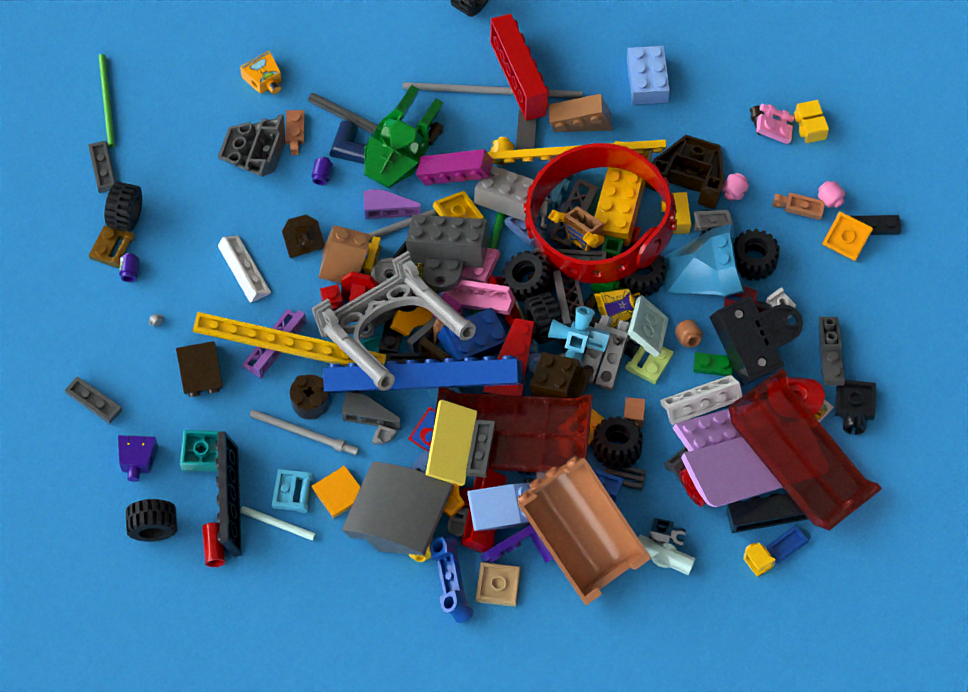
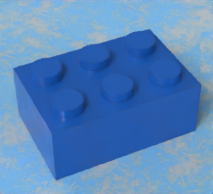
M492 307L465 318L476 326V332L471 339L467 341L461 340L447 326H443L437 335L445 352L459 361H464L466 357L480 359L498 352L502 349L507 337Z

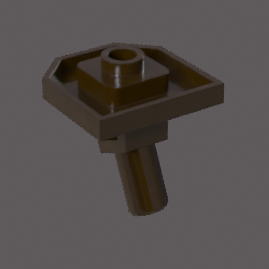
M308 215L288 219L282 230V235L289 258L324 249L325 243L316 219Z

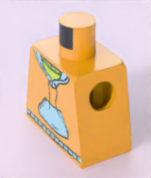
M270 51L240 66L242 78L259 93L269 90L275 95L280 92L281 87L278 84L282 82L281 73Z

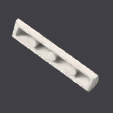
M239 236L223 237L218 247L249 302H255L270 295L271 291Z

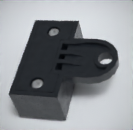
M752 296L723 307L709 317L742 386L785 366L776 348L796 339L803 328L802 317L794 307L781 304L759 313ZM789 315L795 317V325L789 324L787 320Z

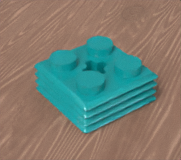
M184 430L180 458L181 470L218 472L216 467L218 452L215 447V441L217 440V433L222 431Z

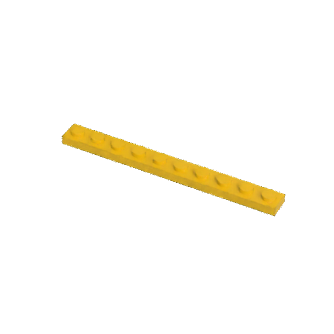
M666 139L609 143L626 146L641 154H644V151L652 150V153H662L664 149H667ZM578 146L488 152V154L493 159L492 165L497 164L496 161H504V163L508 164L515 163V160L521 159L522 162H533L535 158H541V161H550L552 157H556Z
M197 312L193 327V332L327 363L345 365V367H348V363H355L333 342L202 312ZM369 351L384 365L386 354Z

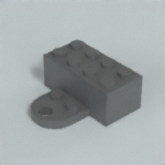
M413 214L406 238V246L413 263H425L423 270L424 283L435 292H447L459 285L464 266L483 268L489 244L487 219ZM439 281L444 282L443 284H436Z

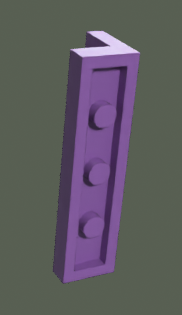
M287 309L272 329L297 334L306 324L305 313L300 310L294 313ZM290 316L292 319L285 326L284 321ZM256 347L244 361L242 367L261 379L282 352L267 349L262 354V348ZM253 360H258L253 367L249 365Z

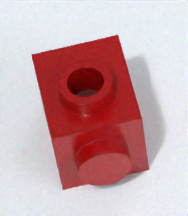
M338 284L320 288L321 300L324 301L328 298L333 312L344 306Z

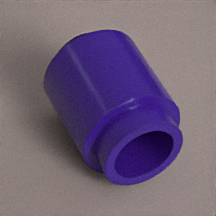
M320 157L315 160L311 175L313 183L324 186L330 180L333 163L329 158Z
M126 253L120 258L119 275L124 282L136 281L139 272V258L133 253Z

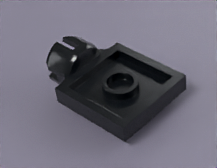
M845 380L844 386H836L835 416L842 417L843 430L847 434L851 435L852 427H855V435L864 433L867 420H874L876 383Z

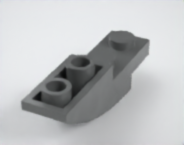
M819 317L820 364L824 385L844 386L845 382L838 317Z

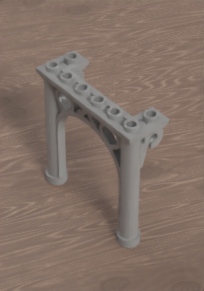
M409 251L392 260L396 275L333 312L328 298L312 307L321 336H328L382 391L392 387L395 377L360 343L364 328L378 315L396 307L416 305L431 311L463 341L471 339L476 332V326L470 320L463 318L418 276L419 271L412 262ZM399 293H405L402 297L393 298ZM359 320L358 324L347 326L352 321Z

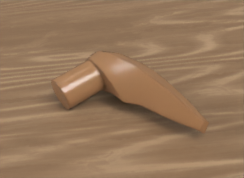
M438 318L433 325L434 345H437L440 341L437 335L442 327L445 326Z

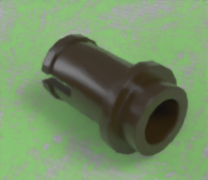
M438 122L430 125L429 146H433L438 136L443 133L444 127Z

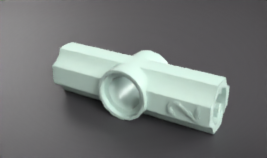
M640 534L638 539L654 564L662 568L670 567L689 575L696 558L676 550L675 546L670 543H656L652 539Z

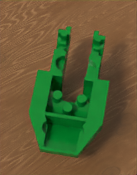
M414 85L410 86L397 107L380 121L364 148V175L386 188H390L413 175L418 167L420 157L424 156L429 148L430 125L437 117L444 103L435 98L421 121L418 122L416 129L404 123L402 120L420 90Z

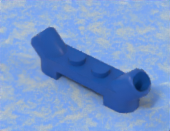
M448 533L433 539L430 545L432 560L437 561L443 590V595L439 597L441 608L444 612L450 613L457 623H463L473 616L474 610L466 601L457 555V548L460 544L459 538L452 533Z

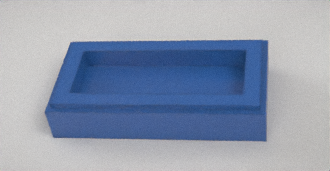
M795 525L765 548L771 554V557L776 559L775 562L779 564L808 543L809 539Z

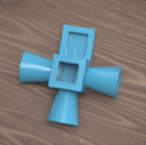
M585 306L577 307L575 322L573 321L571 328L553 319L548 333V338L567 339L565 348L568 350L564 357L578 359L580 364L582 353H584L586 347L605 352L610 336L608 331L589 326L595 314L591 308Z

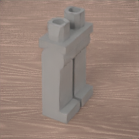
M602 315L599 323H595L594 328L610 332L606 352L587 348L581 366L582 368L593 369L588 384L595 385L596 383L598 387L614 391L623 354L630 339L628 335L630 323L620 320L617 329L611 328L613 318Z

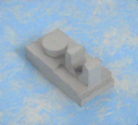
M728 210L694 212L696 221L693 226L695 232L699 230L707 231L709 228L713 229L731 223L733 225Z

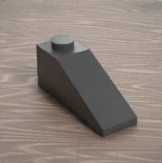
M357 391L352 393L346 392L342 409L343 421L372 426L380 424L400 430L401 423L398 416L367 395Z

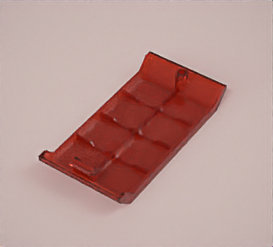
M783 368L728 407L731 424L815 526L830 531L882 490L878 483L865 479L790 388L787 372Z
M439 387L434 425L440 400L476 410V420L495 421L496 428L488 466L491 470L546 473L553 467L558 469L567 464L573 457L577 456L578 459H587L593 402L592 394H585L575 399L456 393L447 388Z

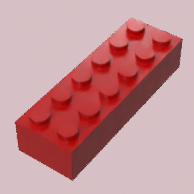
M511 13L491 18L490 44L525 121L546 116L547 108H549L547 97L550 95L548 86H544L542 73H538L537 63L531 57L529 46L525 45V38L523 33L519 32L517 20L513 19Z

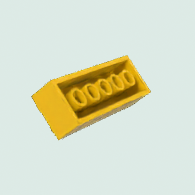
M652 150L644 151L643 155L651 163ZM608 167L594 216L604 223L602 231L604 238L607 235L624 239L623 246L630 247L646 184L643 178L632 172Z

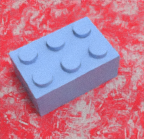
M664 46L628 48L627 67L632 105L668 103L670 89Z

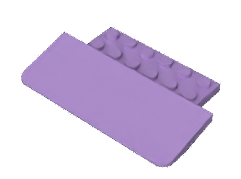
M766 399L675 423L673 430L689 451L685 452L681 459L697 491L704 501L712 507H720L825 475L828 471V464L805 419L784 425Z

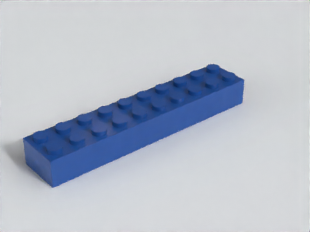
M514 355L502 356L503 359L498 360L495 356L483 357V360L475 359V357H466L464 361H459L456 358H446L444 362H440L437 359H426L425 363L417 360H406V364L398 361H386L384 366L394 375L395 381L392 387L385 391L524 385L523 361L517 359ZM348 363V367L341 364H329V368H323L325 392L382 391L356 363Z

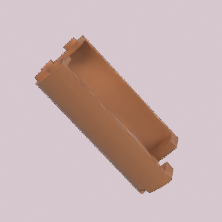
M576 456L560 468L553 467L545 473L547 476L541 480L538 478L529 484L531 488L517 497V505L586 606L602 595L601 588L629 568L636 570L650 560L651 557L586 459H578Z

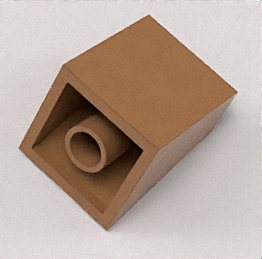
M334 225L324 245L318 278L341 284L344 275L350 272L360 273L368 251L371 234Z

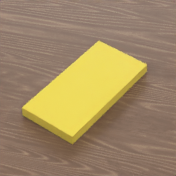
M444 400L439 401L426 470L427 476L460 486L465 484L466 468L477 415L476 410Z

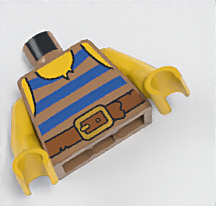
M578 206L567 214L553 209L548 216L555 223L560 221L565 224L569 241L578 246V250L589 251L592 248H597L604 242V237L602 236L604 223Z

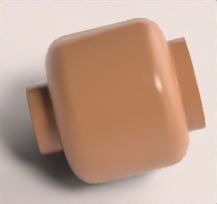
M691 319L680 322L675 329L677 339L681 345L687 348L696 347L703 338L701 328L697 322Z

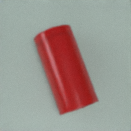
M216 522L207 523L202 526L205 565L208 567H220L225 564L224 546L218 541L220 525Z

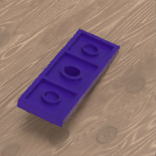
M532 525L480 555L483 562L489 560L492 563L504 555L503 551L506 550L507 553L522 545L520 541L530 536L545 563L554 559Z

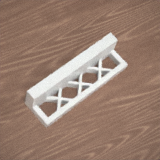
M732 375L664 398L660 402L667 410L669 423L674 425L675 423L741 401L743 396L740 383Z

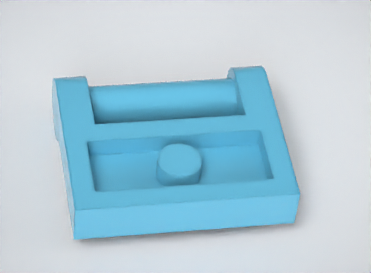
M278 469L272 508L307 513V500L310 482L313 481V474ZM297 480H302L299 503L294 502Z

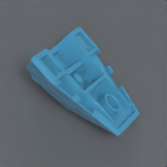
M732 223L713 228L664 257L667 293L687 295L693 293L704 296L711 294L727 297L744 292L741 275L736 265L733 247L735 237Z

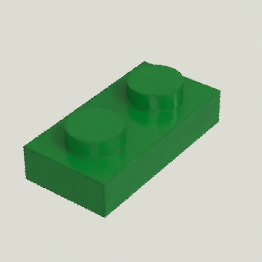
M695 352L694 373L719 376L732 375L733 366L728 356Z

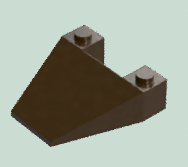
M685 135L656 157L652 165L655 164L659 168L660 174L663 178L666 177L669 183L700 192L698 204L716 209L724 184L721 146ZM646 181L645 187H646V188H649V189H651V190H653V191H656V190Z

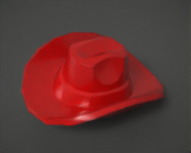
M776 376L768 383L767 395L769 403L774 411L784 418L792 420L810 418L818 413L824 403L825 393L823 386L816 380Z

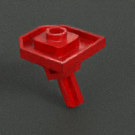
M350 272L344 275L341 280L342 299L351 302L379 285V283L370 275Z

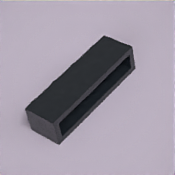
M792 490L787 494L780 495V493H774L765 498L753 497L748 501H736L728 504L726 511L732 533L809 520L812 512L806 490Z

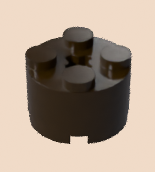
M299 375L296 377L290 387V399L293 410L303 419L312 420L319 418L321 414L327 412L330 406L329 392L324 391L323 378L316 375Z

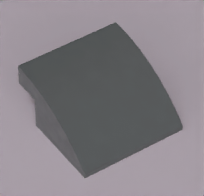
M372 461L342 531L350 538L366 539L380 552L424 556L454 486L447 481L427 476L426 473L395 464Z

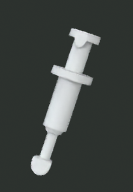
M548 196L540 208V216L542 217L540 227L543 230L547 225L544 223L545 217H547L548 204L551 203V199Z

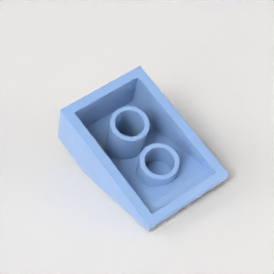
M530 483L509 484L468 491L474 531L522 528L531 525L517 505V497L531 488L529 486Z

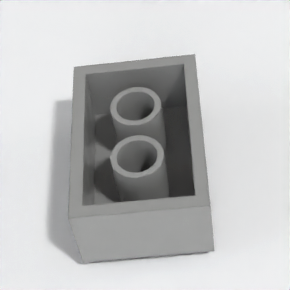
M492 165L489 178L480 179L475 187L474 203L524 221L526 219V213H524L523 209L524 202H527V191L534 180Z

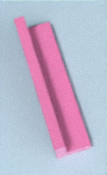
M461 280L458 286L445 292L462 304V308L484 311L492 307L495 313L510 315L516 300L508 286Z

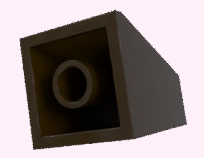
M215 341L176 348L184 394H189V397L200 396L202 391L208 390V394L220 392L219 388H223Z

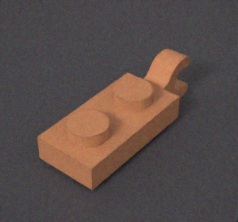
M286 110V145L290 144L291 155H299V144H304L305 111Z
M789 192L788 197L775 194L772 206L777 208L785 207V212L821 220L825 202Z

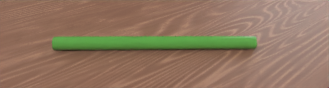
M100 54L98 57L108 147L112 148L115 147L106 56Z

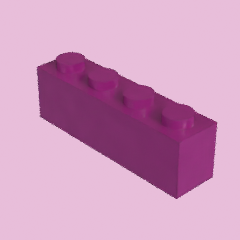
M485 149L421 156L416 176L424 185L489 178L493 159Z

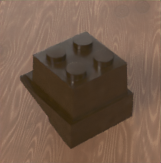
M542 352L529 384L532 393L530 401L533 408L542 410H578L593 369L582 368L578 359Z

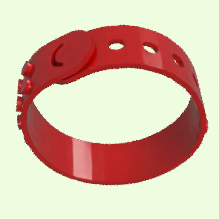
M586 144L559 154L538 172L527 191V202H524L523 208L524 213H526L524 221L529 238L534 239L535 245L542 257L555 270H560L564 276L584 283H609L627 277L639 268L648 267L668 245L673 235V230L676 231L677 219H675L677 210L674 194L669 190L670 184L667 178H663L659 168L655 164L652 165L643 154L637 153L626 146L616 144ZM600 167L623 169L643 178L659 193L666 204V210L658 227H652L630 249L609 259L585 261L566 256L546 243L536 230L537 216L546 197L560 182L580 171Z

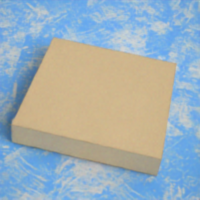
M481 562L476 602L516 607L521 567Z

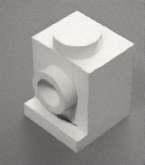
M782 288L771 294L766 300L767 309L781 304L796 307V304L784 293Z

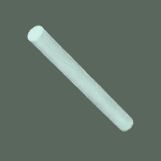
M245 506L241 508V514L312 541L316 537L314 532Z

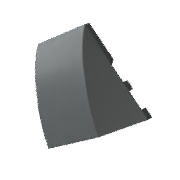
M283 114L271 120H267V118L262 119L259 123L251 124L248 122L229 127L218 158L262 177L275 172L285 144Z

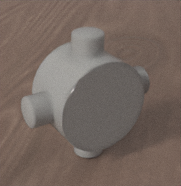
M156 313L150 317L148 323L157 327L163 322L164 317Z

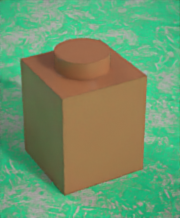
M628 397L625 399L624 418H629L630 422H636V426L643 428L645 399Z

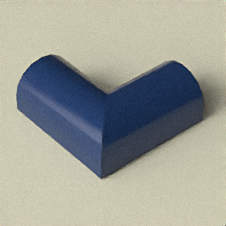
M350 121L340 122L330 150V156L364 164V148L366 145L354 142L358 131L354 123Z

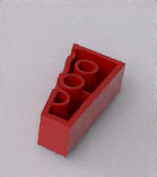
M515 318L498 356V360L503 359L502 356L514 355V357L523 361L524 385L485 386L484 393L508 397H523L535 327L534 321Z

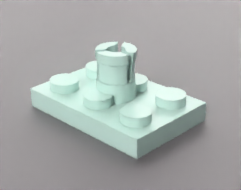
M642 295L636 299L628 335L631 341L633 340L636 344L639 343L646 352L656 358L661 354L669 318Z

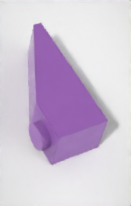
M370 189L363 191L365 219L412 217L413 214H421L420 203L384 190Z

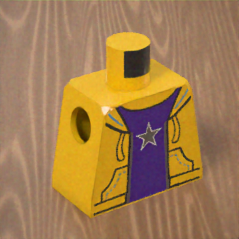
M629 289L594 294L601 317L606 315L613 318L611 328L616 327L620 320L626 321L632 317L636 299L641 296L640 293L631 295Z

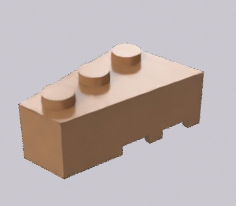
M602 94L549 104V123L554 132L612 131L611 112Z

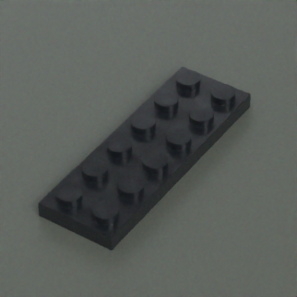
M223 431L217 433V440L215 441V447L218 452V458H216V467L218 469L216 483L219 488V494L217 495V504L219 506L217 520L220 525L218 541L236 557L242 556L239 453L236 443Z

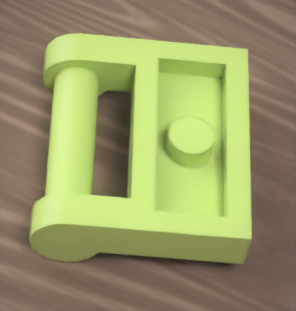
M640 345L631 361H628L625 368L629 372L655 385L674 352L662 346L661 354L656 358L650 354L643 367L640 368L637 365L645 353V349Z

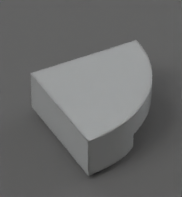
M379 424L372 439V444L383 445L389 443L396 437L397 430Z

